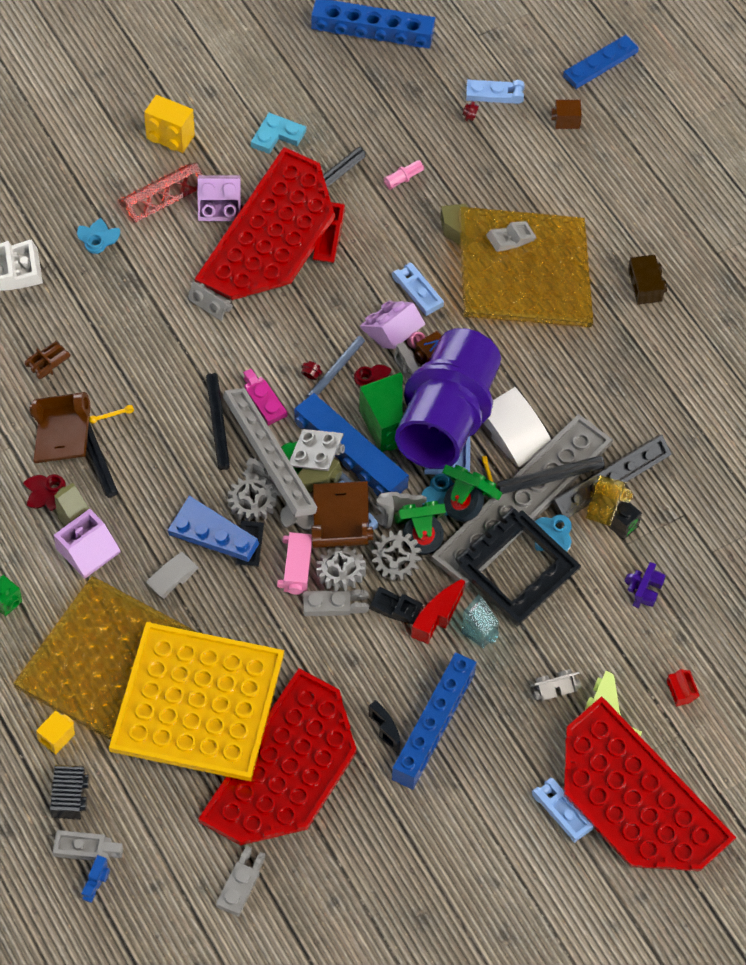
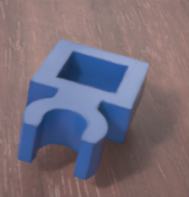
M97 855L88 875V881L83 888L82 900L92 903L101 883L107 881L110 873L107 858Z

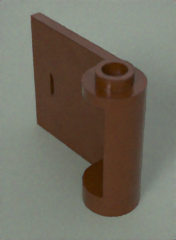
M80 392L34 399L30 405V414L38 422L34 463L85 457L90 417V399L88 394Z
M368 481L313 484V501L317 506L316 514H314V525H312L313 548L369 545V540H373V527H369Z

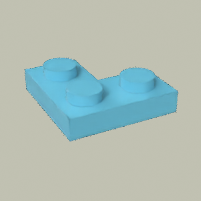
M268 113L251 140V147L270 154L278 139L298 146L306 133V126Z

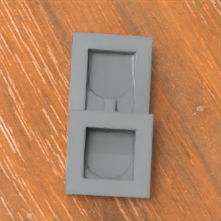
M527 221L510 222L507 228L492 229L486 235L496 252L513 249L536 239Z
M181 552L163 565L146 583L160 597L165 599L179 583L184 584L199 567L184 552Z

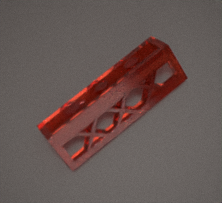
M197 162L189 163L118 201L122 208H127L133 222L136 223L196 192L198 185L194 187L187 185V181L193 173L196 174L197 178L198 175H202ZM174 183L181 185L180 193L177 196L169 194L170 187ZM155 193L164 195L159 205L151 203L152 196ZM137 202L146 204L144 212L137 216L132 205Z

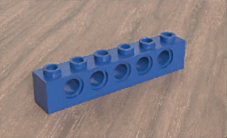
M315 0L311 15V29L430 49L435 31V17L335 0Z
M455 652L392 768L393 781L414 790L475 676L476 661Z

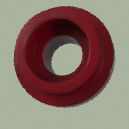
M471 101L470 104H465L462 115L465 116V121H473L477 114L479 106L474 101Z
M312 361L303 363L301 366V373L311 380H317L323 373L320 370V366Z

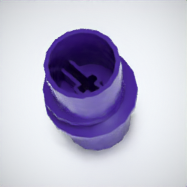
M454 328L446 331L439 339L429 362H426L416 370L407 380L404 392L407 409L395 435L398 449L407 459L429 469H444L445 465L453 466L458 461L468 437L474 435L481 424L490 417L493 399L489 390L501 363L500 352L491 339L480 332L468 328Z

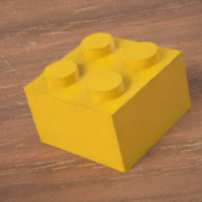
M155 95L144 111L146 139L153 143L164 145L173 151L176 150L184 153L195 136L193 109Z

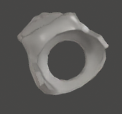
M398 492L381 493L376 499L377 509L381 514L373 517L379 525H382L385 529H390L394 512L399 511L402 506L415 504L416 508L422 507V504L427 501V497L399 494Z

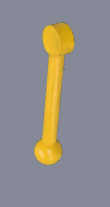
M127 405L124 409L99 416L91 415L89 422L95 424L101 419L122 413L130 414L134 412L133 405Z
M482 456V464L485 467L488 480L493 482L487 456Z

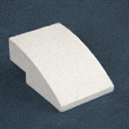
M32 239L12 246L9 241L0 243V291L20 289L43 283L38 248Z
M516 387L493 400L492 413L483 424L492 433L491 438L512 463L520 469L551 441V438L534 410Z

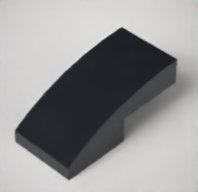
M241 521L240 528L256 537L259 545L249 562L236 558V565L259 567L264 523Z
M379 586L369 609L391 619L414 624L423 603L403 593L401 596H398Z
M374 700L369 705L368 716L380 726L379 738L397 753L400 750V736L397 727L384 707L377 700Z

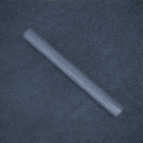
M358 336L307 394V398L313 393L318 396L363 345L365 342L363 337Z

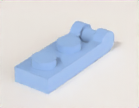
M467 79L466 101L520 104L524 101V94L522 92L524 91V82L521 80L501 82Z
M411 262L406 264L404 269H397L392 272L394 281L401 285L425 316L444 307L442 298Z
M553 778L544 782L545 785L541 788L537 787L531 791L534 799L541 803L574 843L593 830V824L564 796V790ZM549 793H552V794H554L555 796H553L552 798H549L547 795H548Z

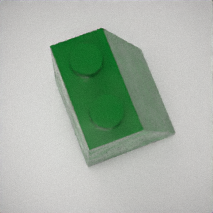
M401 372L360 387L359 412L381 452L392 451L398 447L395 435L403 417V375Z

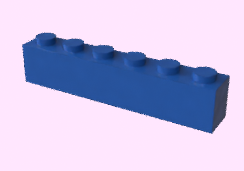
M315 393L295 408L294 420L300 429L344 434L341 444H344L345 451L335 456L347 470H352L360 481H368V485L377 496L386 492H398L400 494L408 487L409 475Z

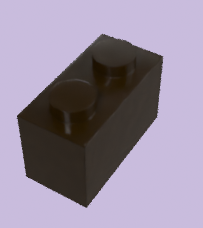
M656 255L630 257L628 273L637 305L662 302L664 293L667 292V284L665 280H662V266L660 262H657Z

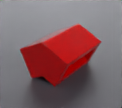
M680 669L676 673L668 675L667 684L676 707L689 704L700 696L690 670Z

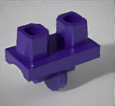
M652 562L649 563L643 578L641 577L642 572L636 570L634 574H627L624 579L625 583L629 586L627 589L629 592L633 593L635 589H638L633 606L639 608L641 603L653 607L658 593L648 589V587L651 585L661 589L664 584L666 575L655 570L656 564Z

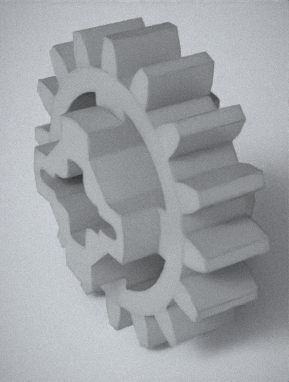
M246 475L245 481L238 478V485H231V491H228V507H231L232 514L237 513L239 520L243 517H246V521L254 518L255 522H259V517L266 520L267 512L273 514V507L277 506V492L273 490L272 483L267 485V478H263L260 481L258 475H255L254 479H250L249 475Z
M401 530L398 531L397 535L393 531H389L390 537L388 538L382 534L381 538L383 541L381 543L375 542L378 550H372V553L377 555V558L372 559V562L379 563L376 570L378 572L384 570L382 576L385 578L391 574V580L395 581L397 576L404 580V574L406 573L412 577L411 570L413 568L419 569L416 561H422V558L417 556L418 553L422 552V549L415 548L418 541L416 539L410 541L412 535L409 533L403 537V531ZM393 541V545L391 547H389L388 549H384L387 544ZM404 542L409 545L412 553L405 551ZM397 550H399V553H401L405 557H399L397 558V561H395V559L389 554H396ZM382 558L388 559L390 569L384 565ZM410 562L406 568L400 570L403 564Z
M336 547L335 552L328 549L327 556L321 554L320 561L316 562L317 577L320 584L326 583L327 589L334 586L335 591H338L339 587H343V590L347 591V586L356 588L355 582L362 583V577H366V561L363 560L362 554L357 555L356 549H353L351 552L348 551V547H345L343 550Z

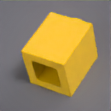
M55 710L36 730L37 739L56 755L75 735L74 722L66 714L61 715Z

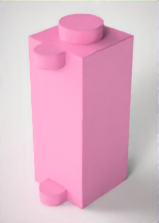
M290 532L289 536H283L282 539L284 544H288L284 580H278L277 587L284 588V592L299 595L308 589L312 534Z

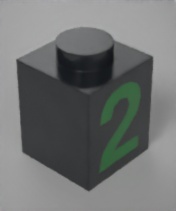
M624 499L609 512L607 526L624 540L639 527L642 512L627 499Z

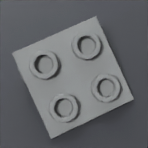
M303 429L290 458L291 465L297 468L329 471L335 455H340L345 451L344 444H341L344 434Z

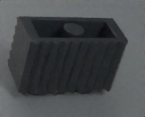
M55 765L50 805L52 818L79 820L81 819L82 811H86L87 797L83 796L84 789L89 788V774H85L84 766Z

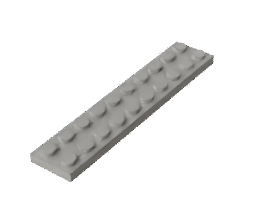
M578 414L514 477L601 456L612 445L613 439ZM580 475L501 495L499 501L491 498L475 518L467 521L431 556V561L456 581L460 579L465 580L466 588L471 582L458 570L460 565L455 561L456 557L466 548L470 549L469 546L482 534L486 535L485 531L498 520L501 521V517L511 508H515L518 512L523 510L533 521L536 520L553 503L552 499L562 494ZM523 530L520 531L512 540H510L501 550H499L478 570L480 572H483L523 532Z

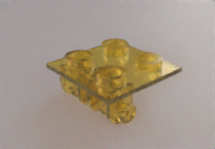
M600 475L599 481L595 485L592 501L587 508L586 519L611 526L619 501L630 502L633 499L632 491L624 488L625 482Z

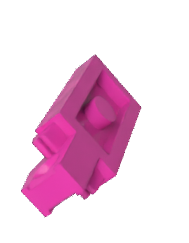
M252 369L243 372L244 381L246 382L244 388L266 424L269 426L287 417L286 409L266 380L262 377L257 378Z

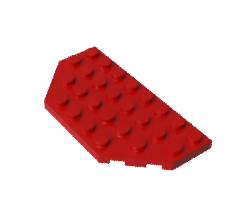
M283 147L195 277V282L203 283L205 287L230 300L291 284L335 218L320 163Z
M298 668L269 712L251 782L226 776L198 818V823L240 846L308 830L357 753L340 690Z
M603 696L566 727L564 796L593 824L597 832L630 867L700 872L736 839V836Z

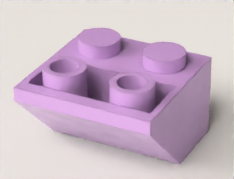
M198 175V221H234L241 211V175Z
M391 300L385 302L381 306L382 309L377 313L368 315L365 318L366 321L360 327L382 348L395 349L397 344L404 342L412 333L423 327L425 322L414 302H393Z
M88 509L54 534L56 549L84 579L121 553L106 525L91 509Z

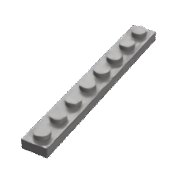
M246 389L225 390L223 395L225 402L293 515L299 517L316 514L317 506Z

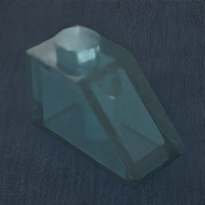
M478 595L464 610L461 633L483 649L488 643L492 644L499 635V621L484 599Z

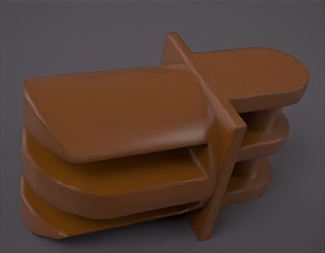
M56 340L42 351L37 348L36 353L30 356L24 364L26 367L31 368L32 373L37 374L38 379H42L48 374L53 375L52 370L69 359L71 355Z

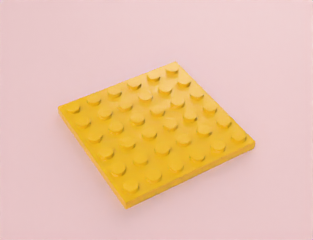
M146 622L110 742L109 752L251 782L283 662L284 650Z

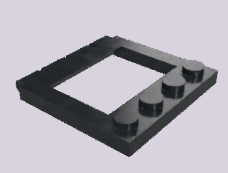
M511 508L501 517V521L498 520L485 531L486 535L482 534L469 546L470 549L466 548L455 558V561L460 565L458 570L517 627L581 568V565L523 510L518 512L515 508ZM523 530L555 562L511 601L478 569Z

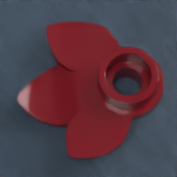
M380 364L371 368L363 366L355 372L354 381L361 387L388 377L392 369Z
M52 474L48 477L34 475L26 479L23 485L32 491L27 500V506L38 509L46 505L50 511L55 510L54 495H56L59 489L66 487L65 480L57 474Z

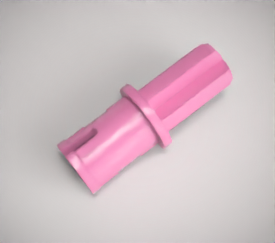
M418 160L405 168L399 167L398 171L384 177V183L391 190L403 182H409L410 177L424 170V166Z

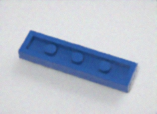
M624 35L565 70L563 77L577 89L638 53L639 47L627 35Z

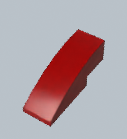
M331 202L335 218L316 245L313 260L329 263L335 262L346 210L345 204Z
M460 579L438 593L425 606L412 625L411 638L429 644L437 626L447 628L464 593L465 580Z

